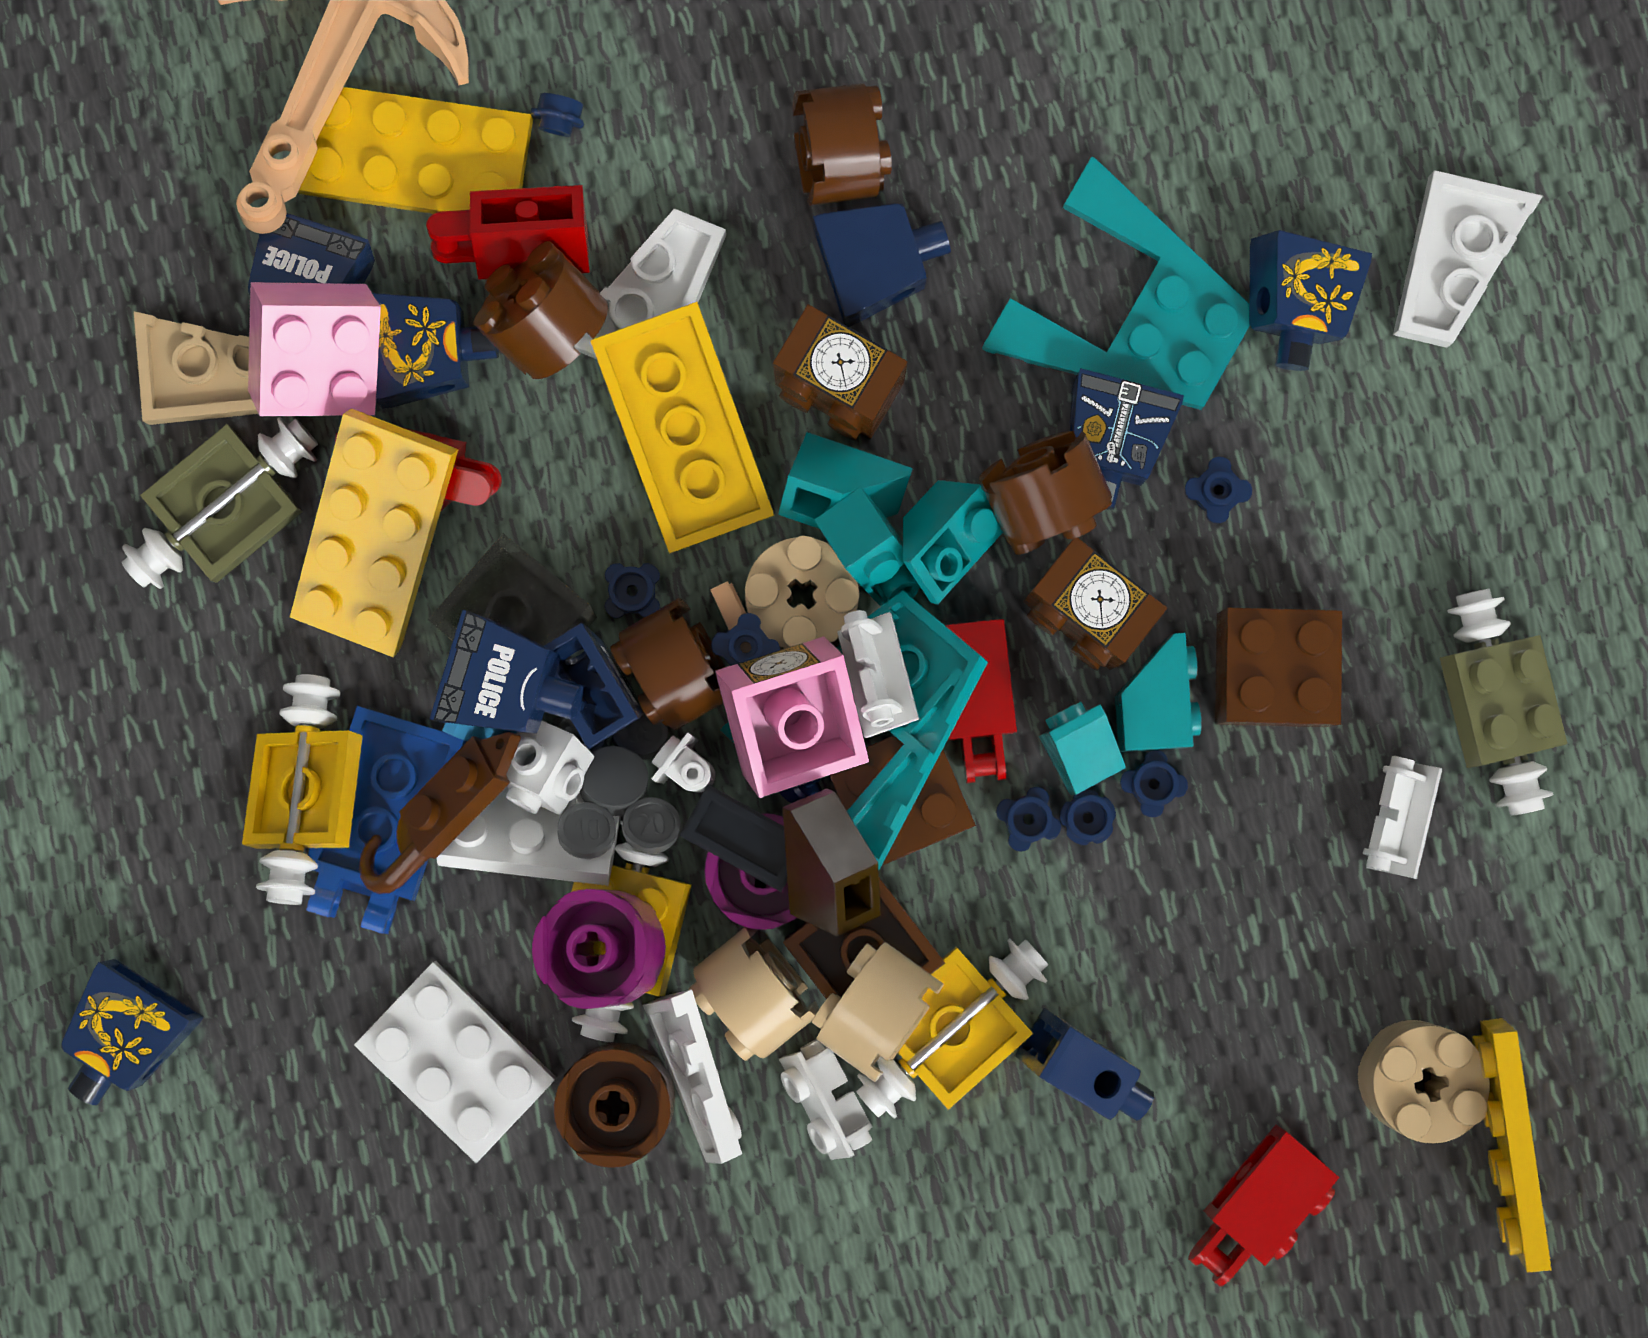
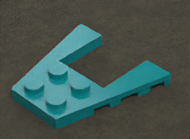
M1091 157L1063 208L1158 261L1138 299L1107 352L1011 298L982 349L989 353H998L1023 360L1026 363L1053 368L1075 375L1082 368L1184 395L1182 405L1201 410L1208 401L1250 326L1249 303L1097 159Z
M903 590L870 614L868 618L872 619L888 612L892 614L919 720L889 730L904 745L847 810L850 818L878 861V870H880L988 664L981 655ZM841 645L837 646L836 648L843 654ZM728 722L720 731L734 743Z

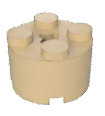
M799 536L772 545L758 557L747 577L745 601L748 613L759 617L761 621L760 628L769 639H774L779 643L780 650L821 637H825L832 645H836L840 642L837 631H840L841 627L845 625L844 616L858 609L859 586L858 582L844 568L830 544L809 536ZM795 585H798L803 590L809 586L815 588L812 594L814 606L807 609L806 606L800 604L792 608L789 605L793 600L790 589Z
M748 927L742 928L694 967L693 972L696 982L688 988V990L693 991L696 1004L707 1015L716 1012L718 1017L729 1030L725 1033L726 1040L737 1055L745 1061L754 1054L760 1058L769 1056L810 1023L819 1011L816 1001L806 1007L800 994L807 990L808 987L777 947L769 939H766L759 945L751 938L758 929Z
M886 942L878 950L868 943L864 946L847 971V974L854 978L842 998L832 993L812 1020V1023L821 1029L816 1040L874 1082L883 1073L874 1066L878 1059L883 1057L887 1061L889 1059L892 1061L930 1008L921 999L929 988L936 994H939L944 985Z
M1418 1020L1394 1023L1381 1030L1374 1037L1361 1059L1358 1068V1084L1365 1105L1380 1122L1407 1138L1423 1143L1447 1142L1465 1134L1486 1116L1490 1088L1489 1078L1483 1077L1479 1051L1465 1036L1455 1031ZM1422 1070L1431 1073V1080L1424 1083L1425 1091L1423 1092L1416 1089L1414 1085L1415 1082L1423 1079Z

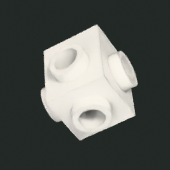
M541 721L537 734L518 731L516 733L521 736V740L506 774L510 781V784L507 786L510 790L506 798L534 814L537 813L541 806L561 816L568 802L574 799L580 792L584 782V775L595 756L574 734Z

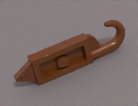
M506 732L486 739L472 736L399 811L401 817L398 821L396 833L401 855L383 873L379 874L375 868V855L382 842V837L374 834L365 844L359 862L360 878L365 887L376 894L391 893L401 887L429 858L436 859L510 784L506 774L521 736L512 732Z

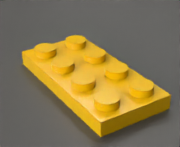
M343 87L316 140L318 150L298 193L431 214L441 211L470 210V191L522 188L533 118L531 114Z
M698 302L590 340L669 554L774 516Z
M352 408L343 413L290 618L394 657L399 652L406 634L458 449Z
M1503 1018L1480 1021L1482 1035L1472 1036V1044L1479 1051L1482 1074L1484 1078H1489L1490 1084L1487 1101L1488 1110L1483 1121L1486 1128L1490 1127L1492 1137H1497L1498 1149L1488 1150V1158L1493 1184L1498 1185L1500 1195L1505 1196L1507 1207L1496 1208L1500 1238L1502 1243L1506 1242L1509 1255H1517L1527 1272L1551 1271L1518 1033Z

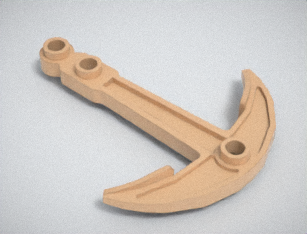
M217 0V1L219 2L220 5H224V4H229V3H234V2L251 1V0ZM446 0L329 1L279 120L271 124L249 171L252 183L246 185L237 197V210L243 224L249 230L259 234H267L277 230L284 223L287 214L285 202L296 197L318 150L316 140L378 18L382 14H388L413 26L418 42L445 64L453 74L458 85L469 83V60L465 37L457 16ZM281 151H291L286 158H273L275 154ZM268 198L267 203L261 207L250 206L257 199Z

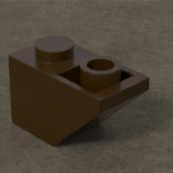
M824 789L782 807L790 914L837 937L881 916L878 861L836 793L832 790Z

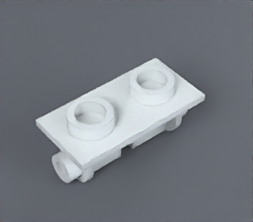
M862 610L846 614L844 616L845 625L837 633L863 736L868 738L919 720L892 614L888 612L869 619L866 612Z
M687 733L682 740L672 736L657 753L652 763L659 769L651 779L657 783L665 784L670 777L685 790L704 792L708 784L713 785L715 770L707 760L692 749L698 742V739Z
M1392 756L1390 766L1383 767L1386 777L1379 802L1381 808L1379 816H1376L1369 848H1364L1363 854L1368 856L1366 868L1417 879L1442 768L1416 764L1413 760Z
M815 1039L800 1048L801 1052L779 1058L785 1070L781 1073L782 1084L793 1101L802 1103L811 1121L807 1125V1130L815 1147L822 1154L828 1153L831 1160L850 1158L854 1155L852 1150L859 1149L873 1140L868 1132L872 1125L854 1091L848 1092L835 1100L831 1091L848 1080L833 1051L824 1047L822 1043Z

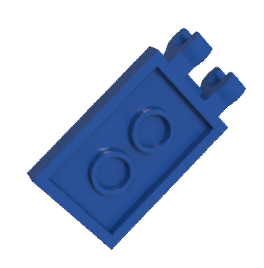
M357 706L349 731L360 734L363 737L349 848H309L307 855L318 864V868L313 871L319 872L314 886L315 894L310 896L306 911L335 918L344 888L370 896L361 927L378 933L389 934L398 898L416 900L428 860L395 891L386 894H376L367 889L360 878V855L365 844L374 834L382 837V842L375 855V868L379 874L383 873L401 855L396 833L398 821L401 817L399 811L456 754L466 741L436 729Z

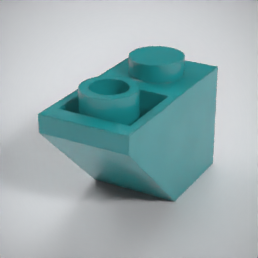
M806 432L788 475L778 515L820 529L814 519L860 486L885 517L896 515L899 512L913 468Z
M938 480L903 517V562L931 603L939 604L1003 533L985 495L986 492L980 484Z
M861 486L814 519L844 568L880 607L902 590L911 598L917 594L921 587L903 562V540Z
M1175 633L1165 638L1116 694L1115 710L1120 752L1193 747V736L1201 734L1199 703L1190 702L1189 680L1196 679L1197 657L1194 646H1186L1185 633Z
M1080 701L1045 720L1050 730L1038 737L1070 795H1076L1126 768L1101 704L1086 710Z

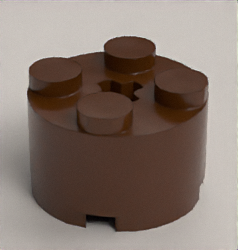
M864 83L796 91L793 97V116L803 115L804 125L799 127V132L794 133V143L802 189L804 193L810 192L808 204L811 206L876 197L879 192L884 190V175L891 174L892 170L889 143L887 140L879 141L876 120L882 119V100L879 87L877 85L866 87Z
M546 241L537 246L525 262L515 268L508 264L503 265L490 275L485 283V289L490 294L475 316L473 324L517 369L525 375L527 372L533 379H543L559 372L581 354L574 346L585 333L592 339L596 337L606 320L608 302L550 241Z
M1065 431L1034 441L1017 449L1020 457L1012 462L1009 467H1005L1001 458L990 465L979 477L980 484L986 492L985 495L1004 537L1016 555L1031 552L1043 545L1047 538L1063 533L1065 539H1074L1090 532L1097 526L1094 515L1107 509L1112 504L1111 491L1084 432H1081L1076 437L1074 431Z
M681 598L675 599L620 631V641L610 646L613 657L621 670L626 675L634 673L644 692L637 697L641 708L651 723L657 725L662 722L665 726L669 725L674 730H678L723 704L715 671L726 668L721 657L713 652L712 641L702 624L699 622L690 627L682 616L691 609Z
M630 1043L604 1044L583 1055L568 1070L560 1082L554 1101L556 1126L562 1138L586 1162L608 1168L631 1165L650 1153L663 1138L675 1109V1089L671 1076L663 1062L650 1051ZM612 1091L620 1092L621 1100L629 1102V1106L624 1108L620 1116L612 1115V1107L602 1103V1100L607 1099Z

